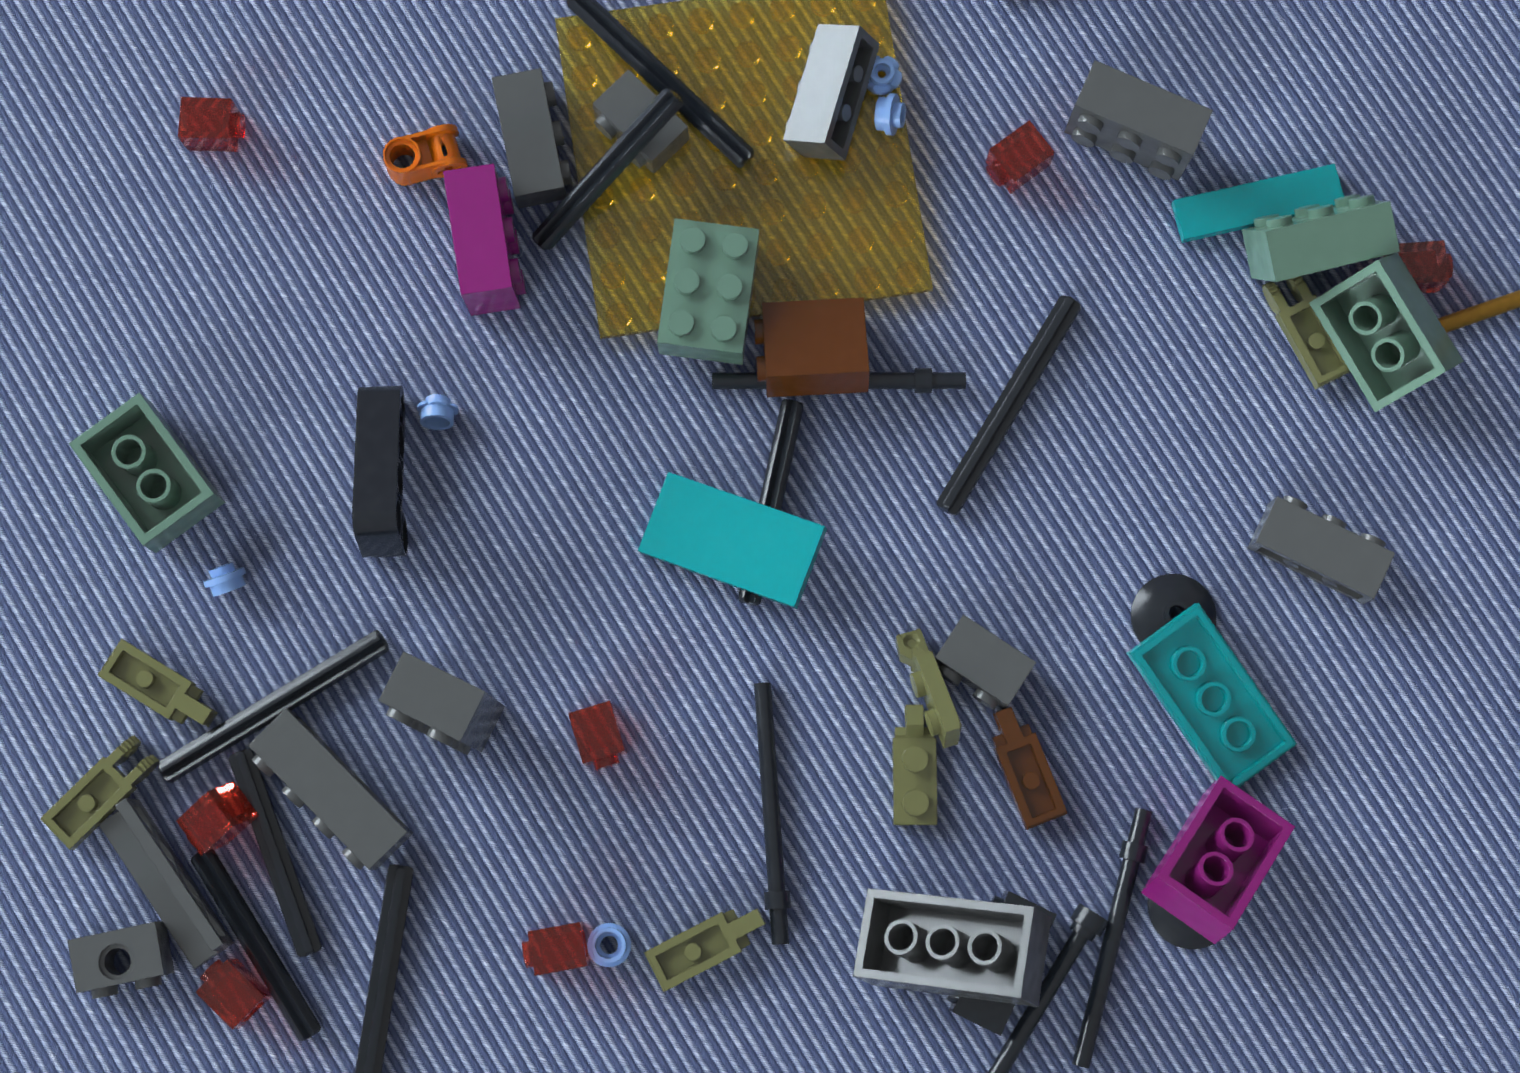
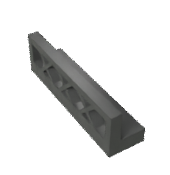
M125 798L115 805L118 811L100 823L99 826L192 967L197 969L231 946L234 941L140 800Z

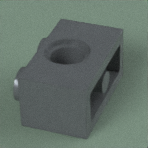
M163 921L67 940L76 993L91 991L92 999L119 994L118 985L134 982L136 990L162 985L161 976L175 973L168 931ZM120 949L127 951L131 958L130 967L125 973H120L114 966V957Z

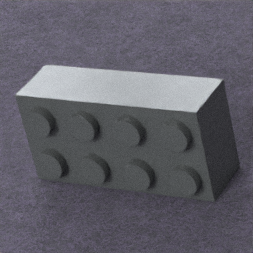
M404 651L378 700L389 706L386 713L387 716L466 755L469 754L471 748L480 752L483 751L505 707L487 692Z
M868 888L853 977L874 986L1039 1007L1052 917L1032 906Z

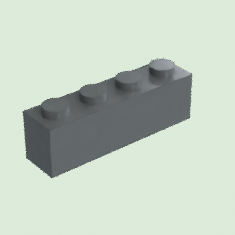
M285 708L248 745L256 753L252 758L255 765L268 777L275 773L286 784L282 792L299 808L305 804L316 815L312 820L313 824L329 839L336 835L346 846L342 851L343 855L359 870L364 866L369 870H377L413 834L294 711Z

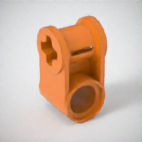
M453 124L437 125L422 132L390 140L383 150V160L390 178L396 184L407 186L434 178H444L443 171L468 167L467 160L461 157L456 140L459 134L457 126ZM442 146L446 147L447 156L443 155ZM409 155L414 158L413 163L406 168H399L393 165L399 156Z

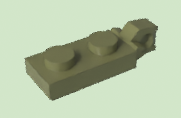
M921 629L897 635L895 643L899 661L911 666V671L913 672L909 675L911 686L917 698L923 697L928 708L924 715L930 734L932 736H939L943 749L957 745L960 739L962 724L933 652L929 651Z
M120 639L98 673L99 677L168 720H175L183 724L189 716L198 723L210 727L218 714L217 711L199 701L204 691L196 687L194 682L124 639Z
M923 705L905 706V727H895V738H892L893 825H938L936 738L930 734L928 727H924Z
M758 908L740 918L737 917L734 909H731L697 924L647 950L644 954L663 992L742 952L743 948L751 944L746 934L765 925L766 922Z

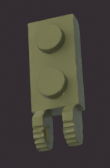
M1299 276L1286 280V284L1294 299L1299 302L1291 307L1288 306L1277 285L1274 282H1268L1262 285V292L1271 310L1276 314L1275 318L1314 389L1317 390L1350 373V370L1309 304L1317 296H1312L1303 278Z
M135 735L121 743L108 757H102L41 817L40 820L69 850H75L100 823L116 810L115 805L128 798L137 789L136 785L142 782L157 767L159 760L152 754L143 758L127 776L118 769L117 766L132 756L140 746L141 741Z

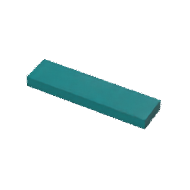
M1331 164L1175 199L1171 205L1181 243L1253 227L1255 226L1253 219L1266 215L1279 214V216L1291 215L1294 217V209L1307 205L1319 204L1324 206L1332 204L1335 207L1334 199L1344 197L1336 165Z

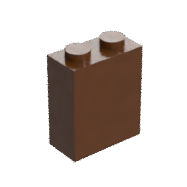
M864 297L762 303V319H754L755 345L764 344V356H756L757 382L766 381L767 398L868 392L870 371Z

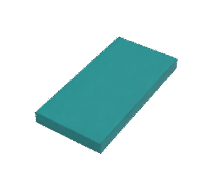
M668 472L638 552L797 609L827 528L812 521Z
M1199 603L1191 605L1126 653L1215 781L1220 776H1223L1237 787H1240L1297 745L1292 735Z

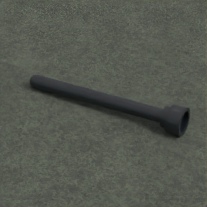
M1078 904L1070 917L1073 920L1070 929L1073 931L1042 981L1039 1007L1027 1006L988 1073H1009L1088 940L1092 942L1096 935L1101 937L1109 921L1082 904Z

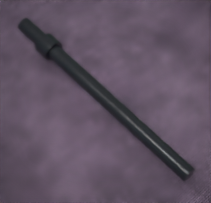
M915 368L914 372H869V389H914V393H932V389H966V372H932V368ZM712 372V389H766V381L757 382V372Z
M769 682L755 683L754 693L768 892H764L765 910L770 912L772 945L789 944L787 908H791L790 890H785L771 683Z
M1135 808L1128 840H1123L1119 857L1123 858L1108 916L1109 923L1105 929L1072 1062L1074 1065L1088 1069L1140 863H1145L1148 851L1145 841L1152 811Z

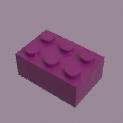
M494 163L443 171L460 293L470 315L474 316L521 308L519 295L526 294V286L518 258H513V255L520 254L517 230L514 229L512 217H507L509 214H514V206L506 176H498Z
M1220 776L1203 793L1141 893L1210 942L1216 944L1234 929L1295 826L1226 778Z

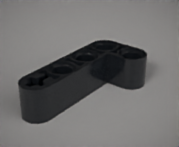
M402 385L359 387L357 392L352 524L354 536L363 558L406 556L408 552V530L402 510L405 442V395Z

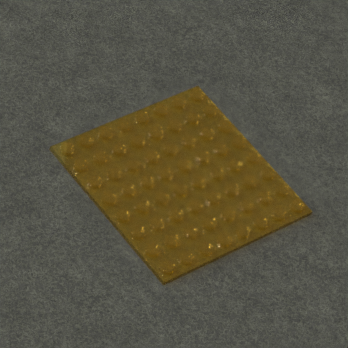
M682 0L608 11L754 149V156L747 165L738 168L678 111L676 115L688 126L689 141L654 174L645 165L642 168H638L631 162L583 214L600 339L659 331L675 218L759 229V249L749 318L762 316L763 302L864 297V301L933 291L906 121L904 127L898 128L894 136L886 135L884 131H879L875 128L874 115L877 99L879 97H887L889 94L875 95L868 89L866 90L846 160L806 158L783 141L786 122L790 118L797 95V86L802 78L809 55V46L814 39L818 24L860 25L880 44L877 56H880V58L890 56L895 59L886 0ZM576 15L555 18L579 183L618 140L616 137L612 140L608 139L596 127L592 103L628 69L656 96L659 93ZM878 72L880 78L885 77V72ZM899 85V87L894 89L891 93H897L899 95L900 102H902L901 90Z

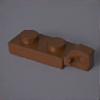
M1011 706L993 713L1000 735L992 737L995 746L993 749L1025 830L1068 814L1036 732L1032 733L1029 724L1019 727Z

